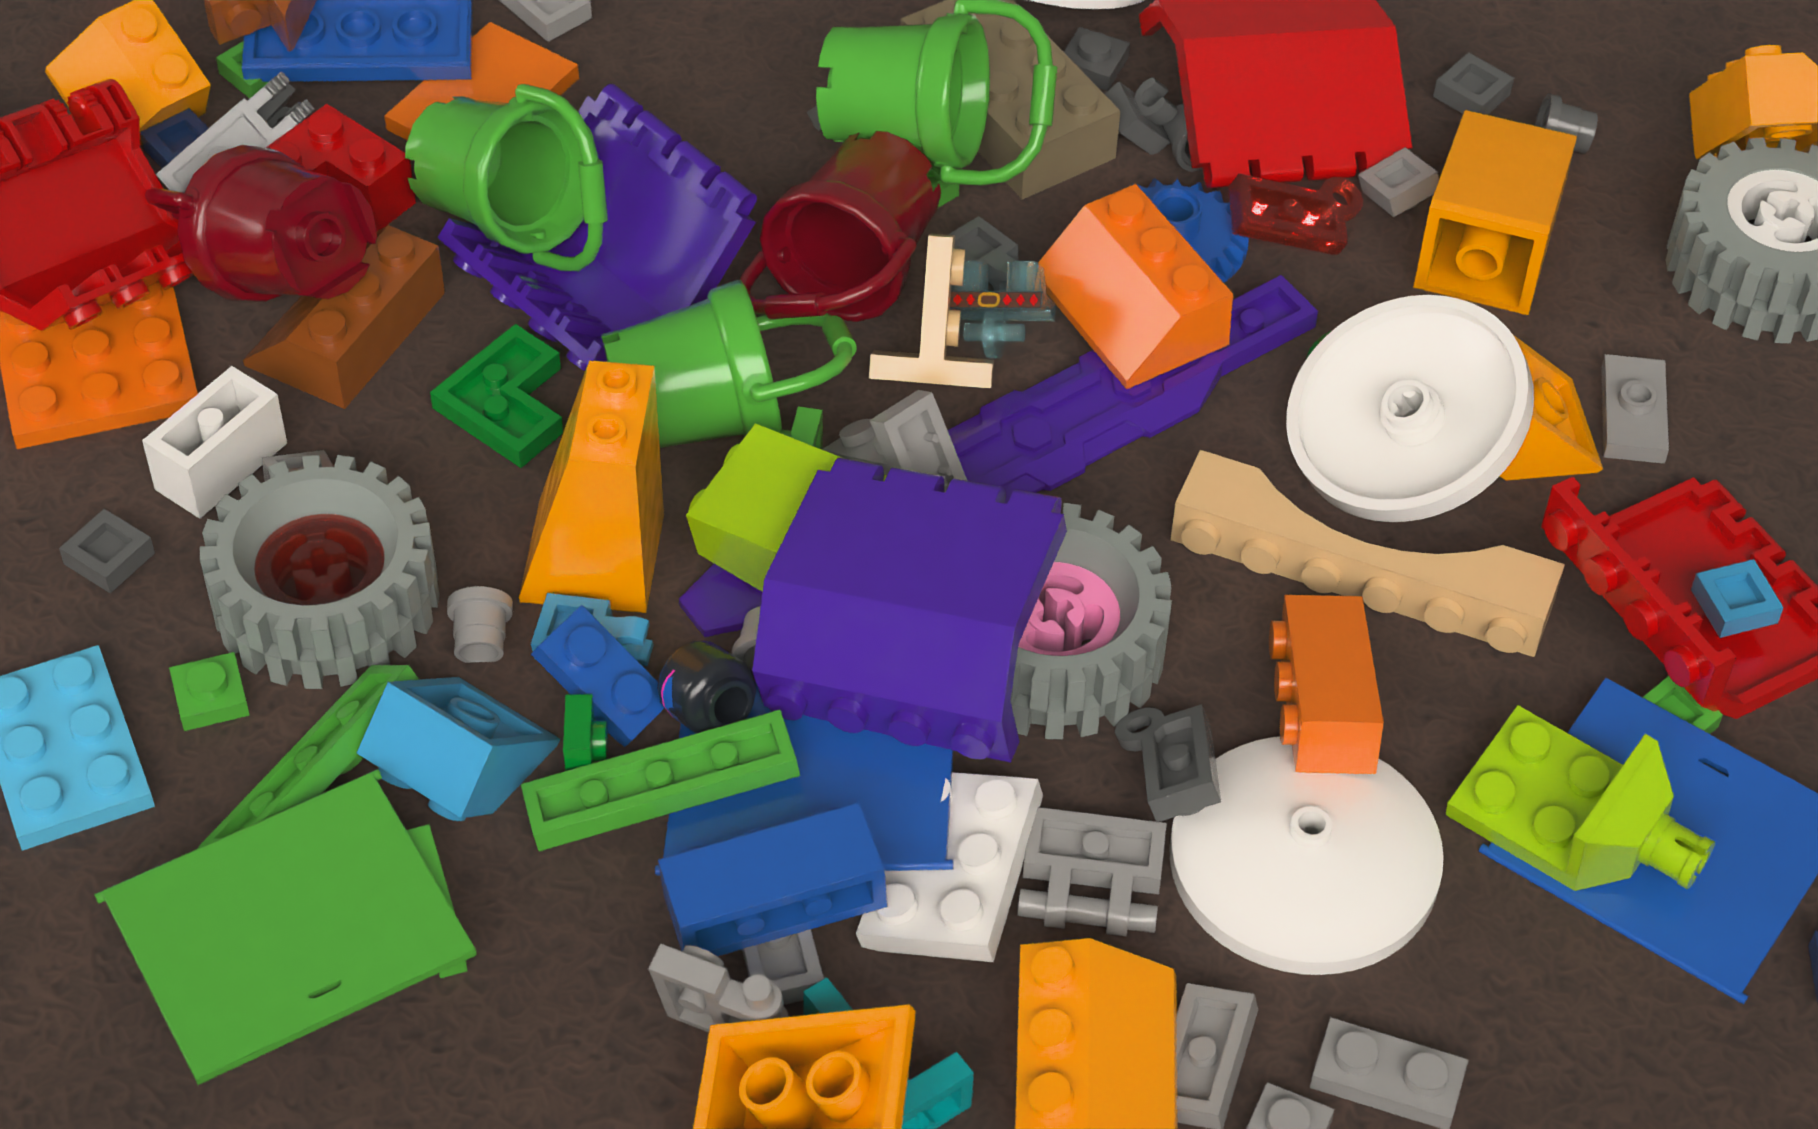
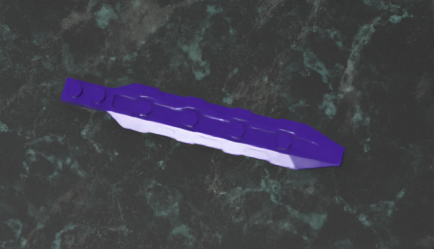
M1280 275L1233 299L1229 345L1127 390L1096 352L1091 350L1079 357V363L1022 392L1014 390L980 408V414L947 430L967 481L1004 487L1006 491V504L1015 489L1037 493L1042 489L1051 491L1085 473V467L1142 436L1151 438L1198 413L1222 376L1315 328L1318 310ZM713 564L679 598V606L704 637L742 630L746 614L750 610L761 606L762 591L720 566Z

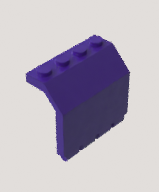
M609 84L604 87L597 99L587 96L578 111L592 131L598 158L603 162L608 220L603 223V241L592 263L581 271H560L534 262L532 253L522 254L487 238L477 225L451 218L447 220L438 236L441 242L456 253L453 261L457 266L476 277H484L493 285L490 293L496 299L512 308L522 309L531 317L528 325L541 336L552 341L561 342L569 349L566 354L567 359L584 371L589 361L608 362L601 334L625 329L708 299L709 291L717 287L756 223L748 216L757 201V196L729 173L721 172L720 166L688 141H682L679 134L651 112L643 111L642 105L615 84ZM583 220L570 238L547 252L565 257L577 256L583 251L587 242L588 224L584 223Z
M837 458L830 472L817 470L764 578L752 669L763 705L768 707L771 712L781 710L783 718L787 720H798L804 715L829 721L836 728L848 733H859L864 729L893 736L896 740L910 746L928 744L957 751L972 759L991 758L1011 763L1020 742L1011 705L1018 645L1067 533L1064 514H1061V498L1015 489L1006 504V491L1004 487L953 478L946 492H944L943 476L894 467L889 470L885 481H883L884 468L882 465L844 458Z

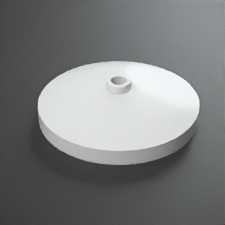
M1415 295L1396 298L1379 303L1350 317L1330 332L1308 356L1295 379L1288 400L1286 413L1288 441L1292 454L1307 480L1333 506L1346 513L1373 521L1407 522L1425 519L1442 514L1468 502L1483 492L1507 469L1521 448L1530 427L1534 407V385L1527 360L1515 337L1496 316L1484 308L1465 300L1441 295Z
M1280 737L1256 740L1236 747L1215 759L1221 795L1220 803L1207 806L1193 815L1176 816L1173 819L1170 839V865L1175 885L1185 906L1202 928L1219 943L1234 953L1268 968L1298 974L1325 975L1353 971L1379 962L1401 949L1416 935L1430 915L1438 894L1443 873L1444 857L1442 840L1434 816L1415 787L1403 775L1379 758L1376 774L1295 772L1292 745H1282Z

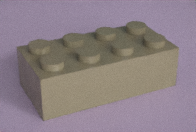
M945 0L901 18V25L933 24L936 18L946 16L947 13H954L957 0ZM1000 0L1018 5L1014 0ZM969 13L975 15L983 26L988 45L990 65L989 105L986 126L978 152L993 169H999L1015 160L1026 147L1030 138L1033 125H1029L1034 65L1038 64L1037 46L1028 30L1014 19L996 14ZM1049 36L1053 66H1057L1052 127H1047L1041 151L1028 168L1006 181L1021 199H1025L1116 158L1120 110Z

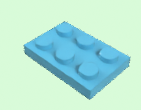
M99 645L0 676V785L22 851L155 807Z

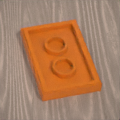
M489 22L472 37L471 80H424L384 115L386 130L408 140L414 122L426 107L436 101L447 104L455 100L452 97L457 96L482 101L509 103L513 97H516L515 90L520 84L548 89L561 96L579 79L578 64Z

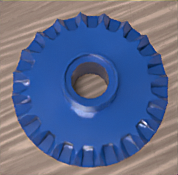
M1178 177L1171 185H1163L1155 178L1148 188L1137 184L1223 283L1236 274L1246 258L1249 243L1246 219L1238 216L1237 204L1224 203L1221 191L1205 193L1201 182L1192 187L1182 186Z

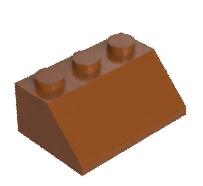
M389 225L377 230L376 244H366V253L361 261L370 264L365 276L349 292L330 299L300 296L243 359L244 366L345 409L445 294L439 246Z

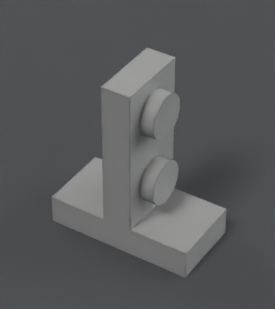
M917 390L874 418L858 420L845 426L839 432L840 438L822 449L844 459L882 465L885 475L894 467L943 476L944 492H946L953 478L967 481L934 395L928 391Z

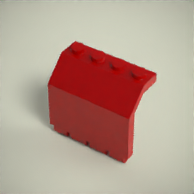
M1155 0L1139 14L1142 36L1153 35L1164 27L1176 45L1192 169L1203 168L1204 181L1207 188L1248 185L1250 181L1249 164H1251L1255 184L1301 181L1304 173L1303 161L1306 176L1310 181L1351 178L1355 176L1357 169L1355 157H1357L1359 173H1362L1405 147L1408 150L1412 149L1396 26L1376 0Z
M1573 476L1552 486L1541 525L1549 542L1557 550L1563 551L1582 572L1588 586L1596 594L1602 595L1622 617L1632 636L1647 645L1663 663L1672 681L1678 686L1684 687L1701 707L1714 712L1718 710L1723 715L1738 719L1818 679V585L1794 560H1788L1780 565H1776L1784 560L1786 556L1784 549L1753 517L1742 520L1746 514V509L1718 480H1712L1701 485L1693 477L1611 516L1605 511L1594 516L1578 499L1581 485ZM1754 559L1784 607L1778 624L1719 638L1691 591L1695 575L1699 572Z

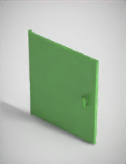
M378 769L94 894L98 904L106 902L197 1085L477 955L471 940L380 787L378 780L382 779V776Z

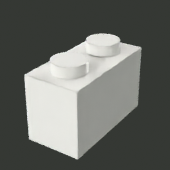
M231 366L144 438L142 442L154 489L200 519L217 505L225 494L228 495L239 486V482L263 465L262 457L273 456L287 444L277 393Z

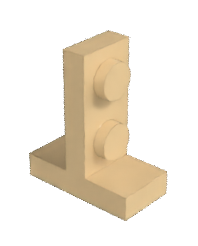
M928 235L920 354L874 350L870 354L869 379L991 388L993 359L946 356L947 346L958 347L961 310H950L951 285L963 286L965 249H954L955 235Z

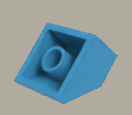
M460 677L388 682L357 754L376 765L384 781L400 788H413L430 799L428 806L435 813L450 820L464 821L467 817L493 814L558 746L560 738Z

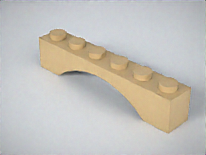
M1203 450L1199 451L1175 502L1171 541L1184 544L1192 552L1203 555L1212 553L1243 563L1248 569L1256 573H1274L1304 583L1308 588L1319 593L1333 592L1342 596H1362L1363 602L1375 611L1381 613L1395 612L1426 622L1431 628L1440 632H1457L1488 642L1499 651L1506 653L1519 652L1532 657L1536 655L1565 567L1563 563L1505 545L1472 552L1433 554L1400 551L1366 543L1333 530L1301 511L1274 487L1260 468Z

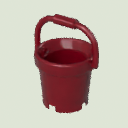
M875 131L870 139L856 140L859 135L857 133L849 136L827 163L808 182L792 186L764 215L759 238L762 250L754 257L739 279L747 288L755 314H765L769 319L824 316L828 313L831 316H838L850 322H861L883 315L898 300L906 284L911 264L910 257L915 251L927 224L938 209L941 189L940 184H938L933 191L932 183L927 177L928 172L933 167L928 158L909 141L892 133ZM767 266L780 287L788 294L770 295L766 299H756L751 296L750 291L756 279Z
M239 145L214 154L193 174L185 193L158 188H150L145 193V198L149 204L172 212V216L178 219L177 233L184 261L200 284L227 300L266 302L282 295L310 296L322 299L336 297L349 292L365 276L370 265L369 263L361 262L366 253V244H376L377 228L373 210L360 189L350 183L340 182L334 177L305 169L304 166L282 152L271 148Z

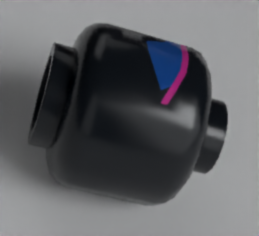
M693 641L675 651L661 670L657 687L660 703L668 714L695 733L745 720L752 710L757 690L754 675L746 663L723 647L710 641Z

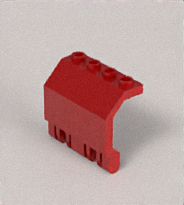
M111 78L71 92L67 102L69 108H65L64 103H61L59 99L55 100L53 98L0 117V310L40 331L66 322L70 330L78 328L103 313L101 306L113 302L117 310L147 296L150 293L148 289L150 285L159 282L163 290H167L194 275L184 261L177 233L178 219L172 216V212L149 204L145 198V193L148 189L164 188L140 148L139 116L122 86Z

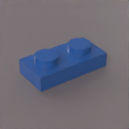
M583 605L579 606L531 653L570 695L592 694L595 720L607 721L608 733L624 747L664 709L659 700L658 681Z

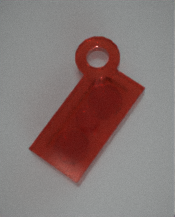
M1238 173L1228 186L1233 234L1331 255H1338L1348 244L1346 221L1354 219L1363 207V197L1359 189L1352 182L1342 177H1331L1323 183L1319 190ZM1332 193L1341 194L1346 199L1348 205L1338 203Z

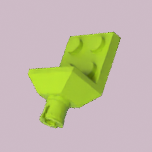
M1519 705L1448 801L1446 816L1574 891L1631 878L1640 863L1652 866L1676 880L1678 885L1689 889L1696 880L1695 872L1701 873L1716 843L1706 836L1702 837L1677 823L1675 818L1669 816L1674 795L1656 739L1645 734L1624 765Z

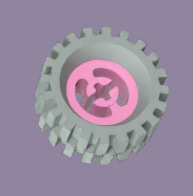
M1064 503L1063 508L1067 533L1018 645L1011 705L1018 734L1027 736L1030 724L1045 725V739H1063L1064 726L1077 724L1080 737L1098 733L1099 717L1104 715L1114 727L1129 713L1130 702L1138 708L1144 705L1150 698L1152 683L1158 684L1163 670L1172 600H1170L1171 582L1168 572L1160 573L1162 558L1154 546L1140 552L1142 534L1132 526L1128 525L1118 534L1113 531V515L1098 510L1093 521L1080 518L1081 505ZM1086 639H1092V640H1091L1090 642H1088L1087 644L1081 646V644H1082V642H1083L1084 640H1086Z

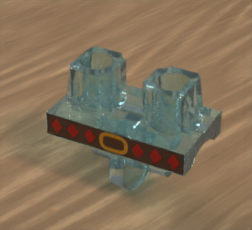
M965 261L963 286L951 285L950 310H961L960 320L983 321V324L965 323L963 334L965 341H983V349L987 358H1002L1006 341L1024 342L1025 325L1006 324V321H1055L1056 304L1046 295L1044 268L1038 262H1009L1007 266L1006 291H988L989 266L984 262Z

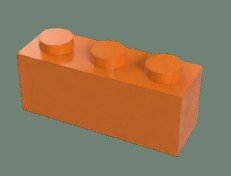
M1284 595L1282 621H1271L1269 654L1271 660H1281V662H1276L1274 692L1276 701L1286 702V704H1282L1280 713V740L1282 745H1292L1295 772L1376 774L1384 722L1363 597Z

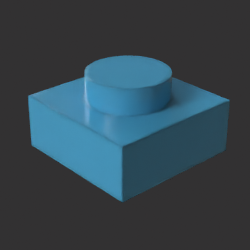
M1754 559L1696 573L1691 587V591L1719 638L1778 624L1784 608Z

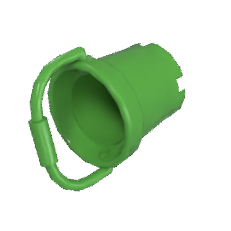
M957 0L954 13H947L946 16L936 18L933 24L832 27L825 38L818 67L830 68L827 87H816L818 120L823 136L828 140H834L833 142H845L849 136L857 133L859 135L856 140L870 139L875 131L889 132L909 141L926 155L934 164V167H940V179L942 182L981 186L1006 182L1025 171L1041 151L1047 127H1052L1057 66H1053L1051 42L1039 20L1020 5L1000 0ZM969 13L996 14L1014 19L1028 30L1037 46L1038 64L1034 65L1029 125H1033L1030 138L1019 156L999 169L985 171L959 169L969 166L979 151L986 126L989 105L990 65L988 45L983 26L975 15Z
M520 84L515 90L516 97H513L509 103L482 101L457 96L452 97L455 100L447 104L436 101L426 107L414 122L405 145V159L415 161L414 172L417 178L416 180L407 177L409 185L423 204L476 224L487 238L522 254L532 253L534 262L560 271H581L595 260L603 241V223L608 220L603 162L598 158L592 131L584 122L580 113L566 98L548 89ZM583 220L584 223L588 224L587 242L583 251L577 256L565 257L547 252L570 238Z
M735 280L711 289L708 293V299L625 329L601 334L608 362L655 366L660 448L737 435H744L745 437L755 423L781 433L782 423L777 398L821 385L839 375L851 362L852 356L856 352V343L841 317L831 316L828 313L824 316L769 319L766 315L756 317L747 288L741 280ZM790 325L822 327V331L835 357L816 370L773 382L761 331Z

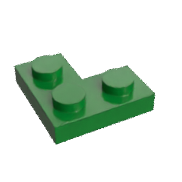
M514 324L430 392L432 409L519 468H522L563 434L562 416L530 396L533 391L561 369L560 354L517 324Z

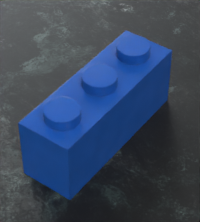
M860 802L841 808H823L806 818L774 827H757L739 837L707 846H690L680 850L675 855L658 859L664 898L681 951H683L686 945H691L707 950L716 956H721L888 907L885 868Z

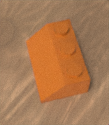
M1137 184L1084 205L1033 268V278L1126 390L1229 345L1233 293Z

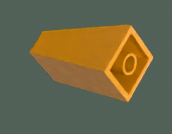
M1465 110L1430 204L1413 288L1529 315L1568 176L1577 136Z
M589 361L539 500L519 601L521 603L544 604L547 593L610 600L612 610L646 613L664 518L655 366Z

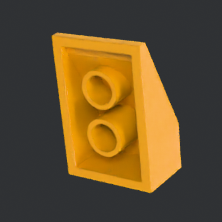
M900 1005L710 1025L693 1129H902L916 1011L911 1005Z

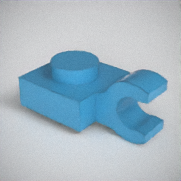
M547 593L531 641L532 652L579 606L583 605L641 665L648 666L654 646L653 640L646 639L650 626L649 620L637 616L613 617L610 600Z

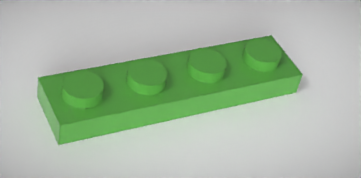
M371 665L198 848L322 794L339 775L357 766L363 759L362 756L357 754V751L387 683L392 681L419 680L409 665Z
M777 710L521 784L538 851H543L798 777L800 772L781 710Z

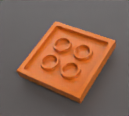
M159 282L148 286L150 293L139 301L117 310L113 302L101 306L103 313L100 316L72 330L69 329L66 322L40 331L0 310V367L16 449L169 418L198 394L174 287L163 290Z

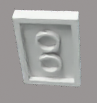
M952 772V786H950L949 781L945 778L941 802L950 793L947 860L953 859L954 868L953 870L885 871L888 907L862 914L856 932L861 947L881 952L994 962L1024 862L1028 838L1037 809L1040 807L1043 798L1038 779Z

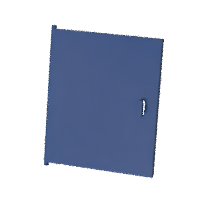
M1605 678L1568 731V734L1624 765L1645 734L1658 741L1674 795L1669 816L1675 818L1677 823L1702 837L1706 836L1716 842L1701 873L1695 872L1694 875L1697 876L1695 882L1689 889H1685L1678 885L1676 880L1650 865L1646 866L1640 863L1631 878L1574 891L1492 842L1489 846L1483 843L1479 848V852L1744 1005L1749 997L1743 993L1818 876V793Z
M757 684L754 705L746 719L771 712L768 707L763 705ZM804 715L798 720L784 719L797 759L800 776L670 813L663 858L675 855L680 850L690 846H707L739 837L757 827H774L806 818L823 808H841L860 802L885 871L953 870V859L947 860L950 793L942 802L941 798L945 778L949 781L950 786H952L954 751L928 744L910 746L896 740L893 736L864 729L859 733H848L836 728L829 721ZM683 724L680 725L679 738L697 734ZM659 865L655 866L656 876L660 875Z

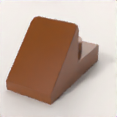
M204 0L210 31L219 45L272 25L287 50L291 52L317 0Z

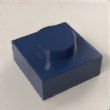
M188 108L140 132L143 149L163 168L203 134L208 127Z

